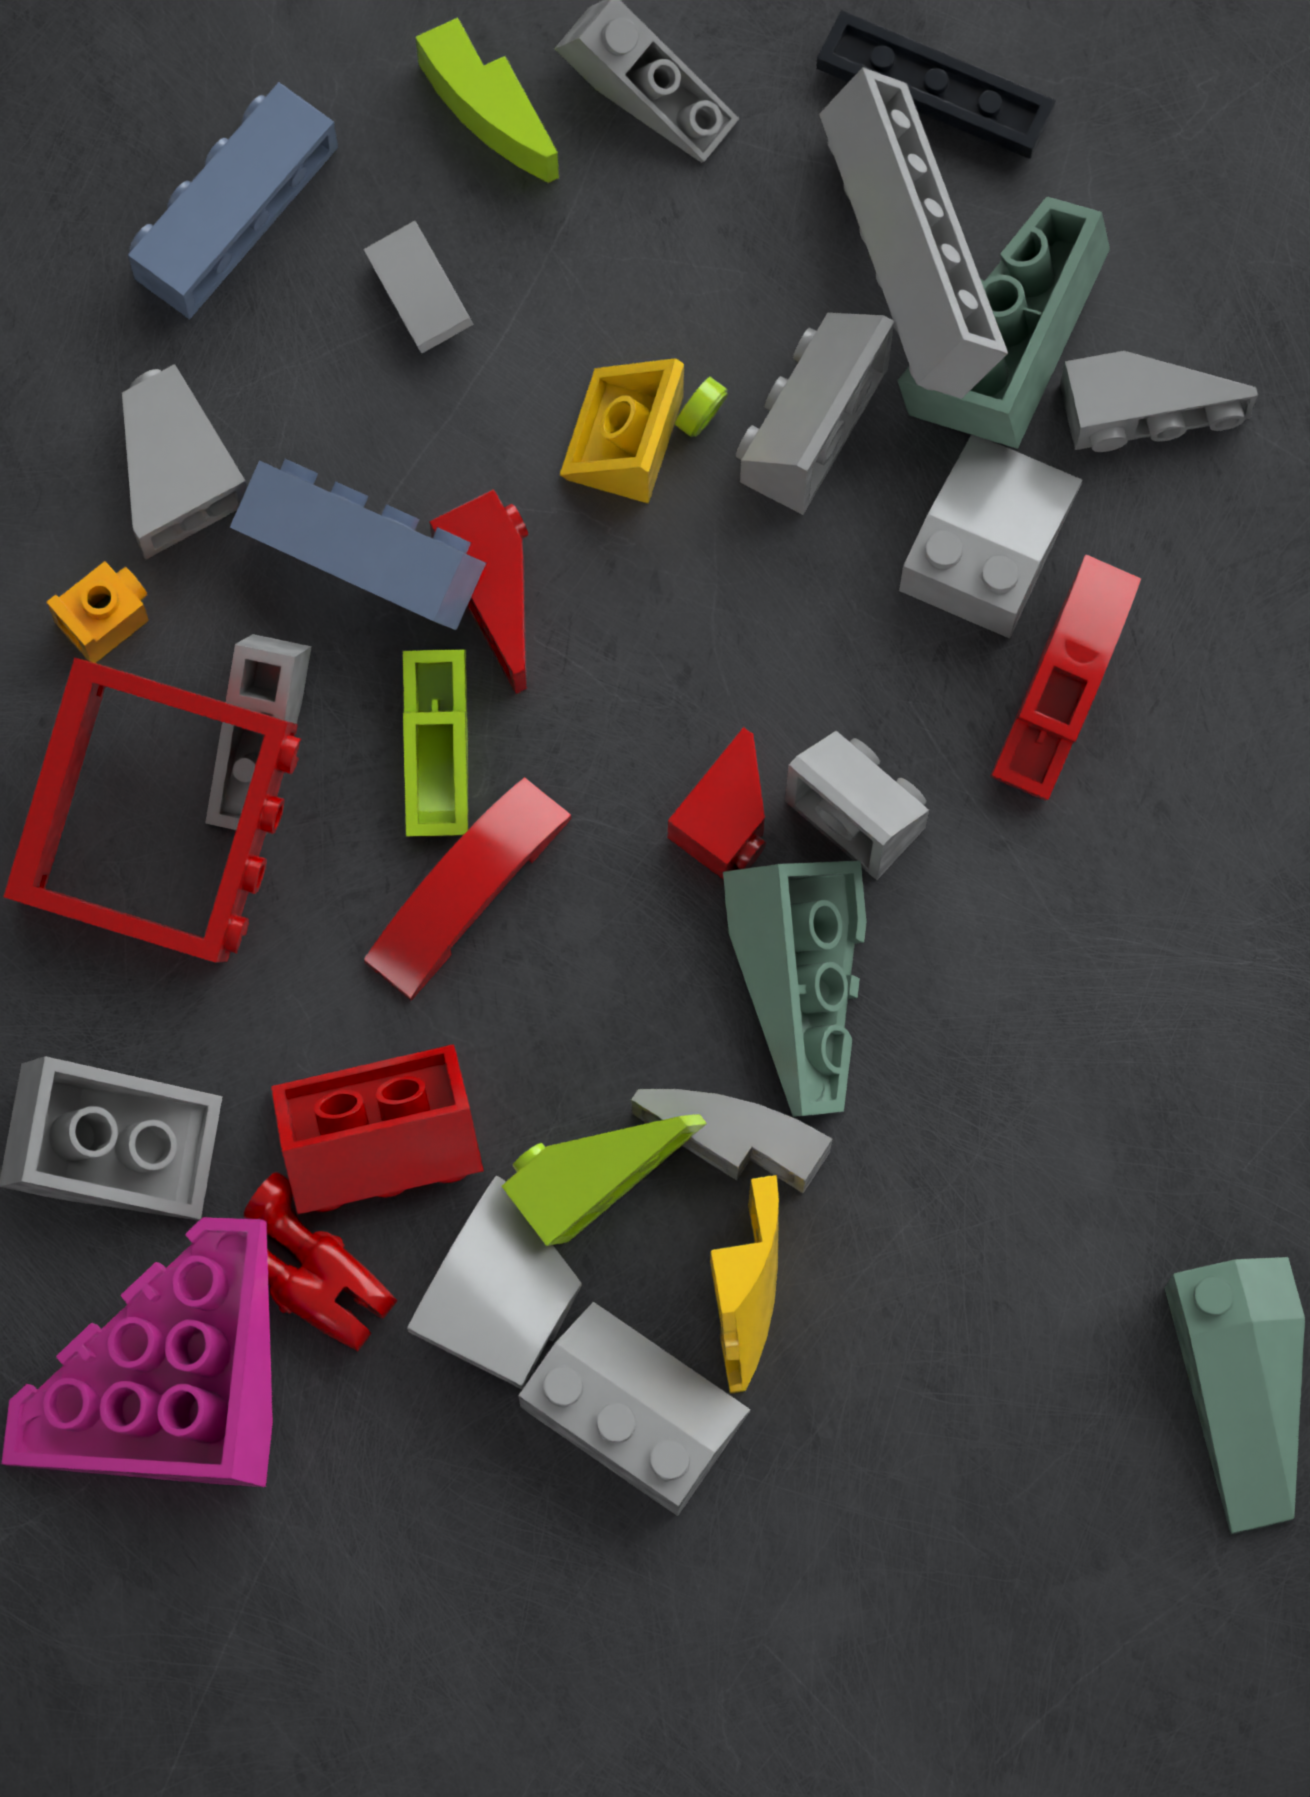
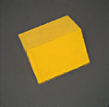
M673 358L595 368L559 475L571 482L649 504L684 396V363Z

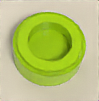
M711 376L708 377L686 403L674 425L690 437L698 436L723 405L728 396L727 389Z

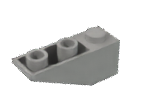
M603 0L590 6L554 48L595 90L699 162H704L739 120L621 0Z
M1127 351L1065 361L1060 381V389L1075 450L1092 447V450L1096 452L1112 451L1124 446L1128 440L1150 436L1153 441H1168L1180 437L1186 430L1209 426L1214 431L1232 429L1241 425L1245 419L1251 417L1258 397L1256 387Z

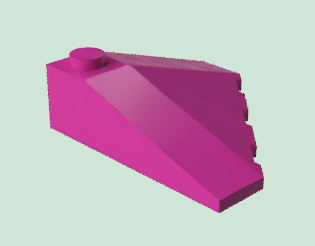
M203 1217L185 1234L192 1244L167 1268L161 1263L155 1262L120 1295L127 1305L102 1329L97 1324L90 1323L56 1356L63 1365L39 1389H36L33 1385L26 1384L9 1400L2 1464L17 1467L185 1482L266 1487L273 1424L266 1221L260 1219Z

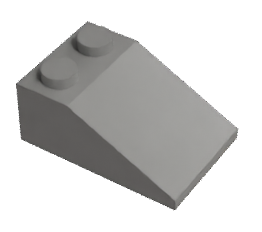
M971 435L932 505L903 565L899 591L1010 639L1080 489L1082 479L991 440Z
M46 1056L22 1063L1 1170L0 1187L59 1200L201 1220L223 1096Z

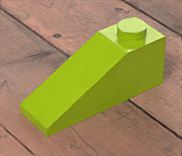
M700 1114L684 1115L547 1147L543 1143H539L523 1153L513 1163L512 1166L517 1173L501 1187L546 1246L566 1243L593 1222L707 1123Z

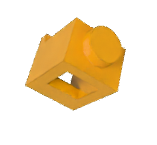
M106 561L60 597L55 594L47 601L57 626L84 657L94 663L98 662L149 621L144 604L141 602L148 595L142 584L128 568L124 567L116 573ZM109 595L111 597V601L106 607L101 609L93 608L105 596Z

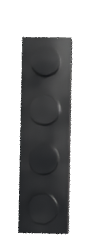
M843 10L840 11L817 57L816 69L846 82H849L863 67L907 83L917 112L1028 159H1031L1055 108L1056 100Z

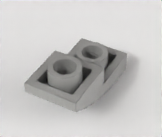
M416 221L407 224L363 249L421 354L474 325Z

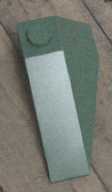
M1289 1258L1235 1259L1174 1273L1164 1288L1230 1535L1291 1521L1295 1515L1305 1316Z

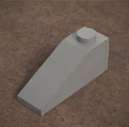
M255 634L236 643L226 703L297 724L302 706L312 646ZM222 722L206 824L237 829L264 734Z

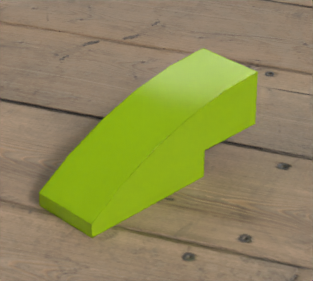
M458 18L415 37L419 66L440 98L468 129L488 147L528 173L547 183L559 178L558 152L505 56L483 65Z
M466 650L403 651L406 836L464 835L468 831Z

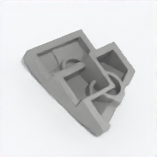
M495 1176L441 1264L407 1329L409 1333L523 1389L548 1339L554 1341L582 1283L553 1245H545L501 1187L505 1180Z

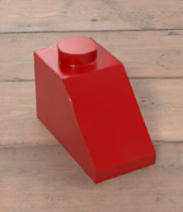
M745 727L741 729L668 820V839L722 879L723 872L736 870L737 867L740 869L750 868L766 846V841L761 838L764 834L765 814L754 735Z

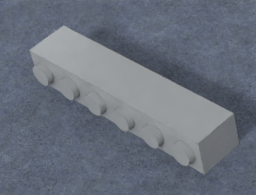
M862 67L819 114L828 138V147L835 157L842 176L844 191L850 199L860 226L861 238L868 248L876 271V280L886 298L892 320H894V329L899 334L909 362L911 376L918 386L962 399L1008 354L907 83Z

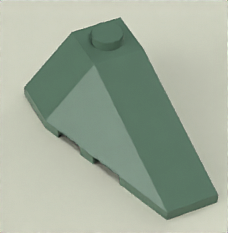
M861 861L776 864L723 872L729 936L793 1117L843 1112L852 1048V1037L848 1030L845 1029L848 999L858 998L860 978L851 975L854 946L856 943H864L867 923Z

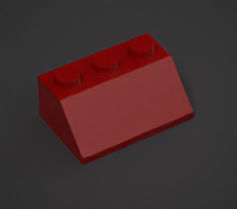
M454 1044L271 1086L282 1153L298 1214L311 1211H332L345 1203L375 1196L392 1197L406 1189L436 1182L452 1183L465 1178L467 1175L484 1171Z

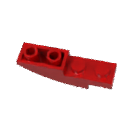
M1084 555L1036 665L1035 674L992 770L991 778L1044 801L1049 800L1072 744L1078 738L1105 674L1141 578L1091 556Z

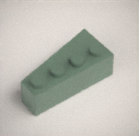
M1048 196L1043 200L1000 253L1002 259L985 281L980 279L1008 354L962 399L918 386L911 376L908 367L898 379V384L909 416L1018 449L1109 253L1110 247L1101 211Z

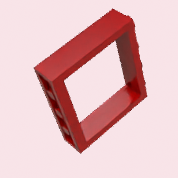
M74 657L3 897L215 963L228 962L230 952L238 953L242 936L247 934L249 919L241 915L248 892L253 894L258 892L265 874L267 859L259 855L266 832L274 834L282 817L285 801L283 798L277 797L283 775L284 773L291 775L299 760L297 752L301 738L295 737L298 724ZM105 687L264 734L204 937L46 889Z

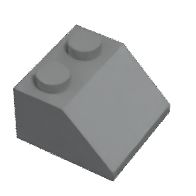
M835 731L797 755L789 764L785 802L852 860L861 861V867L878 880L926 828L929 809L924 806L926 804L925 797L913 784L904 778H898L895 781L878 767L880 764L879 758L866 744L856 738L849 742L840 733Z

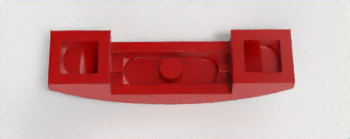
M524 777L491 806L438 862L387 925L364 958V962L412 1001L450 958L452 946L527 861L533 863L572 819L571 814Z

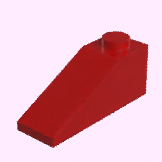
M493 489L429 521L431 538H433L437 527L471 542L466 554L486 563L467 607L514 692L517 694L527 689L525 580L522 539L528 536V531L514 504L504 507Z

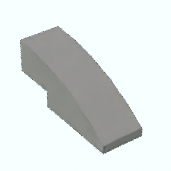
M638 1089L631 1099L632 1114L646 1123L677 1116L700 1114L707 1124L682 1146L735 1180L739 1178L751 1160L773 1175H777L779 1179L801 1193H804L831 1150L832 1138L793 1117L756 1103L715 1093L681 1089Z

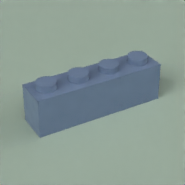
M279 82L266 97L264 95L256 97L246 109L241 126L229 139L222 138L212 147L206 157L205 167L193 181H184L176 188L168 201L166 212L154 225H145L136 234L128 254L134 279L185 317L191 319L337 150L338 143L334 121Z
M287 459L284 460L281 469L259 460L230 528L425 618L457 630L486 565L485 562L466 554L471 542L438 527L433 538H430L415 531L420 520L387 504L382 515H379L364 508L369 497L336 481L331 492H328L314 485L318 473Z

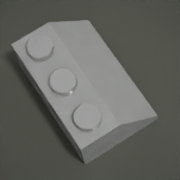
M827 313L817 331L810 327L805 331L793 356V360L798 362L789 379L782 376L777 379L764 407L770 412L760 429L753 425L749 427L737 449L736 458L741 460L740 483L804 515L888 369L894 320L884 315Z
M592 1302L556 1341L518 1395L520 1407L676 1516L681 1513L750 1413L748 1407L595 1302Z

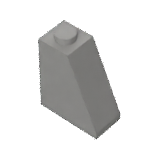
M175 364L163 371L154 369L143 373L132 382L129 389L122 392L132 525L139 549L145 560L235 512L247 489L244 477Z

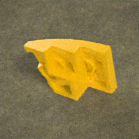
M777 1175L751 1179L748 1207L755 1243L711 1250L710 1265L721 1323L720 1340L730 1394L746 1391L758 1366L770 1327L775 1303L778 1271L779 1195Z

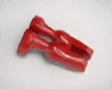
M274 1172L251 1197L244 1210L243 1218L266 1221L267 1235L280 1242L296 1255V1259L302 1266L297 1268L291 1264L287 1265L267 1249L268 1285L271 1286L270 1295L282 1313L296 1314L321 1332L358 1352L372 1333L357 1320L351 1311L345 1310L335 1302L338 1295L344 1290L354 1298V1302L367 1308L382 1319L386 1317L398 1300L364 1265L344 1248L345 1245L341 1237L324 1231H317L312 1234L298 1220L291 1207L293 1193L290 1181L279 1172Z

